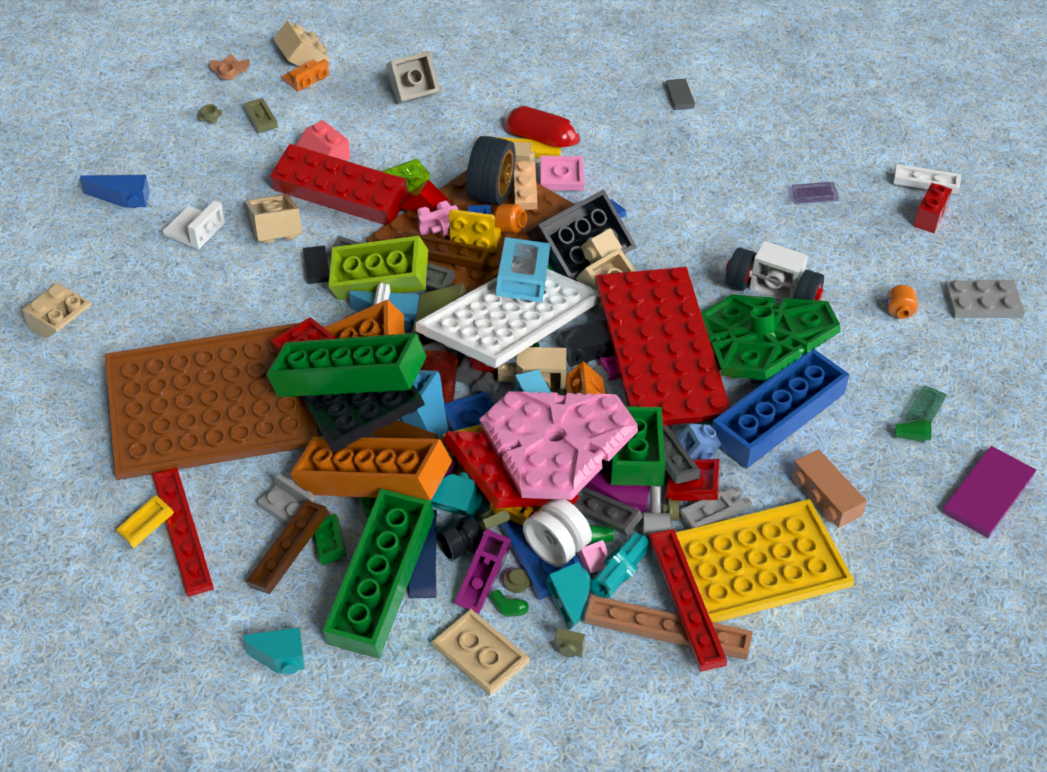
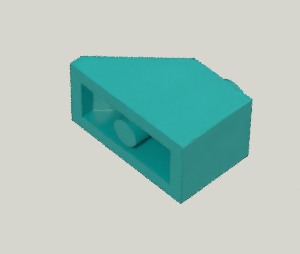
M579 562L550 574L545 581L569 630L574 628L579 622L591 587L589 584L591 582L590 576L585 568H581Z
M300 627L243 635L247 654L275 673L294 674L298 670L305 669Z

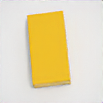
M155 495L121 524L116 531L128 544L135 548L174 512Z

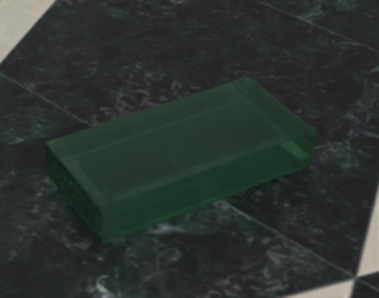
M924 385L906 415L905 421L909 422L925 418V421H931L932 424L947 394Z

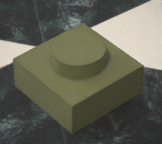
M558 628L555 639V651L560 652L566 657L577 656L582 658L586 634Z

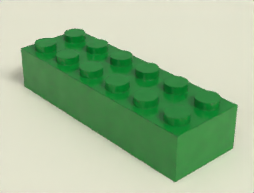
M416 333L285 342L266 375L278 397L405 391L411 389L427 356Z
M380 489L323 628V634L328 645L380 659L434 519L431 501Z

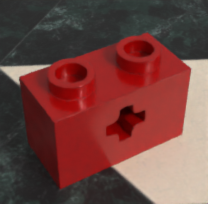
M931 182L918 207L913 227L935 234L948 207L952 189Z

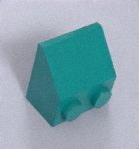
M460 472L459 476L450 474L443 478L432 499L429 501H431L433 508L461 516L470 514L476 519L484 494L469 474Z

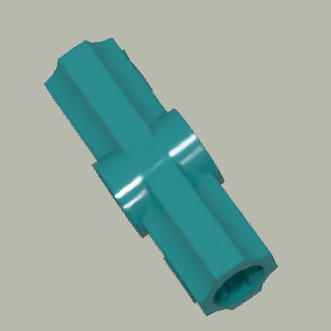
M635 532L619 548L611 552L604 559L603 568L591 581L592 592L602 598L611 597L623 582L627 581L637 572L638 567L636 565L649 551V540L644 535Z

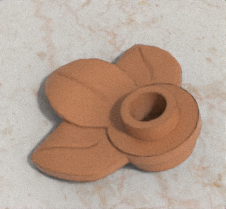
M232 54L222 62L217 60L210 61V69L216 72L218 77L223 80L233 79L250 67L249 59L238 62Z

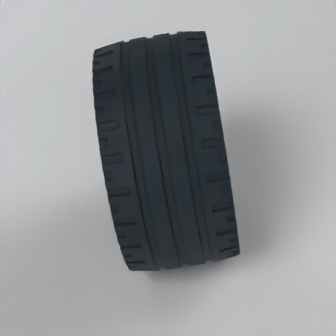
M480 136L476 140L467 167L466 192L469 199L492 205H500L505 202L512 185L516 162V150L512 141L491 136Z

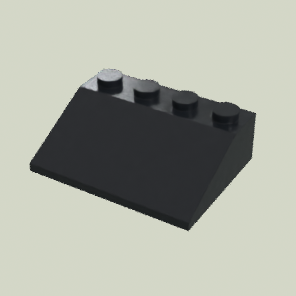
M604 189L538 224L526 233L530 241L549 243L548 264L559 274L577 281L576 278L581 272L591 265L589 260L585 258L580 246L611 228L624 254L637 247Z

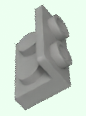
M278 473L274 476L275 486L257 501L261 509L287 526L305 500L316 503V498L310 491L303 490L297 486L292 479L285 478Z

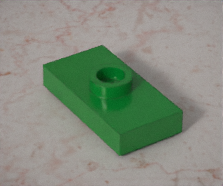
M335 513L326 517L314 533L319 561L323 566L347 556L340 520Z

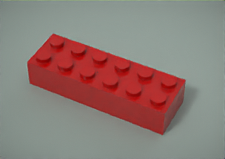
M290 143L270 175L273 187L277 192L385 226L397 218L401 205L409 194L405 178Z

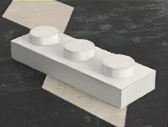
M900 164L896 165L893 184L928 190L932 182L951 188L952 194L959 193L961 174Z

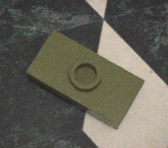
M494 510L480 515L481 521L478 523L482 531H485L508 521L510 516L507 510L497 514L494 513Z

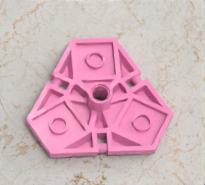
M508 392L480 418L481 428L498 457H502L503 466L522 498L572 500L602 469V460L604 459L609 462L638 432L636 421L618 395L614 394L583 395V393H577L575 395L574 393H567V395H558V393L552 392L550 394L547 392Z

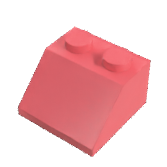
M324 120L306 128L296 146L347 161L350 159L349 140Z

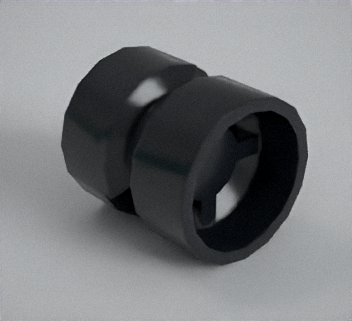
M468 514L455 521L454 526L449 524L437 530L436 540L441 551L452 562L465 555L466 549L473 551L478 548L484 534L476 519Z

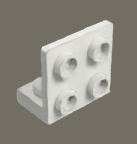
M213 201L203 211L187 206L163 230V235L199 250L225 223L222 204Z

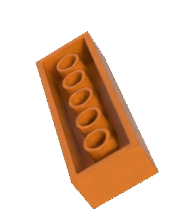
M313 436L290 475L300 488L310 491L313 495L377 498L380 489L431 500L452 460L440 439L364 437L349 444L346 448L332 453L324 437Z

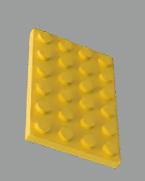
M810 499L676 532L710 619L714 623L853 587L855 581Z

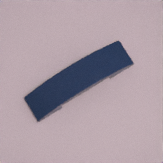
M433 510L434 519L409 581V599L437 598V510Z

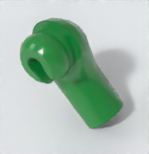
M500 590L493 591L489 596V599L501 615L505 617L521 616L529 610V605L525 600L506 599Z

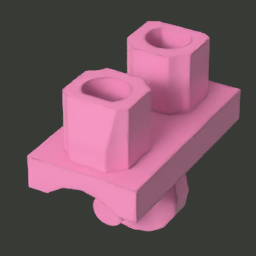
M443 201L437 205V211L430 212L427 207L418 209V231L420 235L439 232L442 237L448 236V229H450L449 212L451 209L458 210L457 206H451L447 201Z

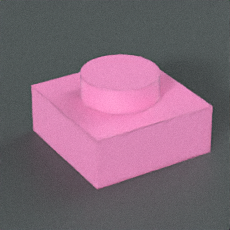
M603 540L588 545L580 552H577L583 567L589 575L600 571L604 566V559L609 555Z

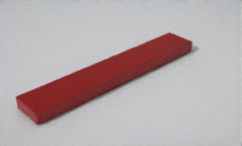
M178 468L153 473L152 476L158 497L174 512L166 520V525L187 597L214 590Z
M675 529L649 534V543L699 672L725 667L727 665L726 656Z

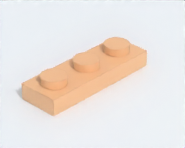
M535 161L515 162V204L520 205L523 210L537 209Z

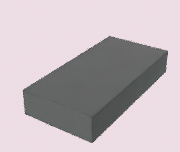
M686 78L666 80V88L674 110L694 109L695 102Z

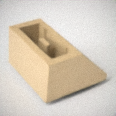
M287 21L274 37V41L286 59L299 67L313 59L317 62L323 59H330L326 52L327 48L319 42L320 38L312 31H305L298 23L294 25Z
M56 283L22 310L28 328L46 339L57 333L89 308L91 302L61 284Z

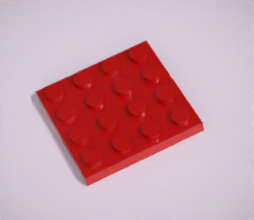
M484 431L446 433L443 441L494 508L543 506L550 500L521 497L503 466L502 457H498ZM577 494L572 500L567 501L571 504H575L579 498V495Z

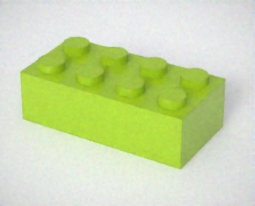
M419 236L332 247L328 287L338 300L350 299V290L376 292L379 283L389 284L390 293L426 290L428 249Z

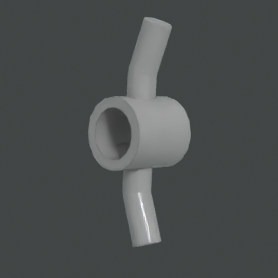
M650 487V512H643L642 535L647 539L651 533L670 530V513H661V487ZM652 550V561L658 564Z

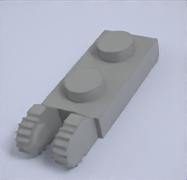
M738 486L725 492H719L718 500H701L679 511V518L688 529L724 521L748 510L752 505V501L749 498H743L734 503L732 502L743 494V490Z

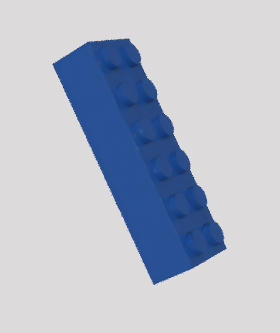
M815 349L806 355H801L798 360L782 369L713 420L712 428L721 442L719 448L746 469L843 396L850 374Z

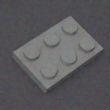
M1014 280L946 281L945 288L954 318H1023L1025 312Z

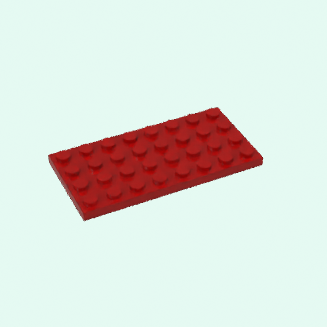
M687 267L596 275L595 282L628 407H662L663 426L713 421L730 408V404Z

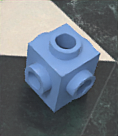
M689 424L677 437V440L692 460L712 458L715 451L721 445L715 430L710 425Z

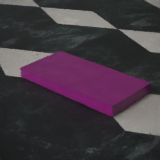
M990 446L944 506L942 513L989 538L1034 477L1037 469Z

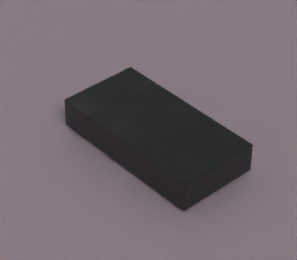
M325 245L303 248L307 283L329 282L330 273Z

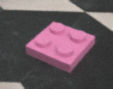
M541 156L542 186L556 191H584L583 156Z

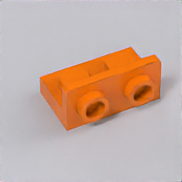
M313 59L282 75L283 81L297 92L308 88L310 85L329 76L328 61L323 59L317 62Z

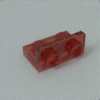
M444 350L424 351L427 357L420 370L438 371L441 379L444 404L453 402L458 357Z

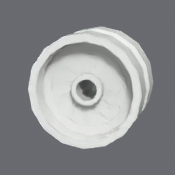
M550 499L539 511L533 513L523 523V532L531 548L541 559L555 567H563L575 556V552H580L591 541L592 537L589 524L582 513L570 502L563 499Z

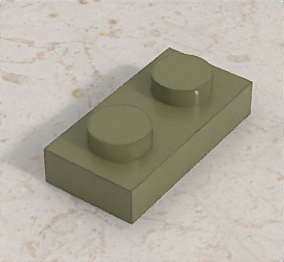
M263 98L243 103L244 110L258 133L278 128L277 120Z

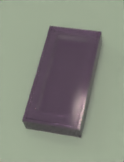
M834 182L792 184L791 186L795 204L838 201L839 198Z

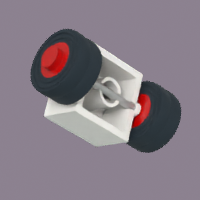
M764 241L758 253L741 247L735 250L726 266L725 285L739 291H744L751 280L750 290L775 297L779 300L791 298L821 301L824 289H822L824 275L812 270H805L808 255Z

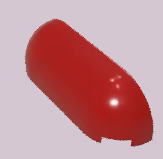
M528 106L514 108L509 112L504 122V128L509 133L550 146L570 147L580 142L579 133L576 134L574 128L569 124L571 123L570 120Z

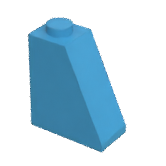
M420 370L413 385L421 395L425 405L401 418L407 424L436 433L438 439L441 440L442 434L448 432L440 374L438 371Z

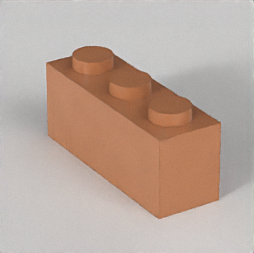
M820 449L794 461L791 475L794 483L806 491L808 498L813 504H817L823 510L824 516L828 521L833 522L840 528L863 516L867 500Z

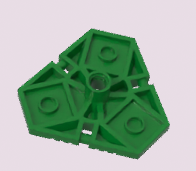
M731 294L701 312L722 376L766 380L798 360L800 355H806L841 332L840 323L828 301L783 298L781 303H775V297Z

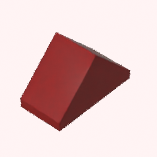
M428 179L409 192L401 205V209L417 212L418 209L427 207L430 212L437 211V205L440 202L447 201L450 204V200Z

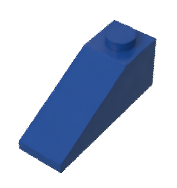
M146 175L80 176L83 193L124 208L147 206L149 185Z

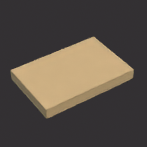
M472 609L468 610L431 641L433 648L489 696L493 695L530 661V658Z

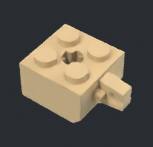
M528 347L517 354V362L503 363L498 366V381L515 383V375L539 369L550 392L565 389L566 348Z

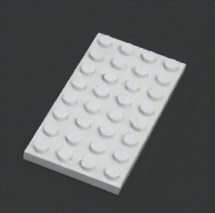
M521 263L512 268L511 271L534 275L536 264ZM547 269L543 302L495 296L498 277L419 320L416 322L415 331L429 339H434L444 344L448 348L460 351L467 357L475 358L489 367L496 368L601 301L598 290Z

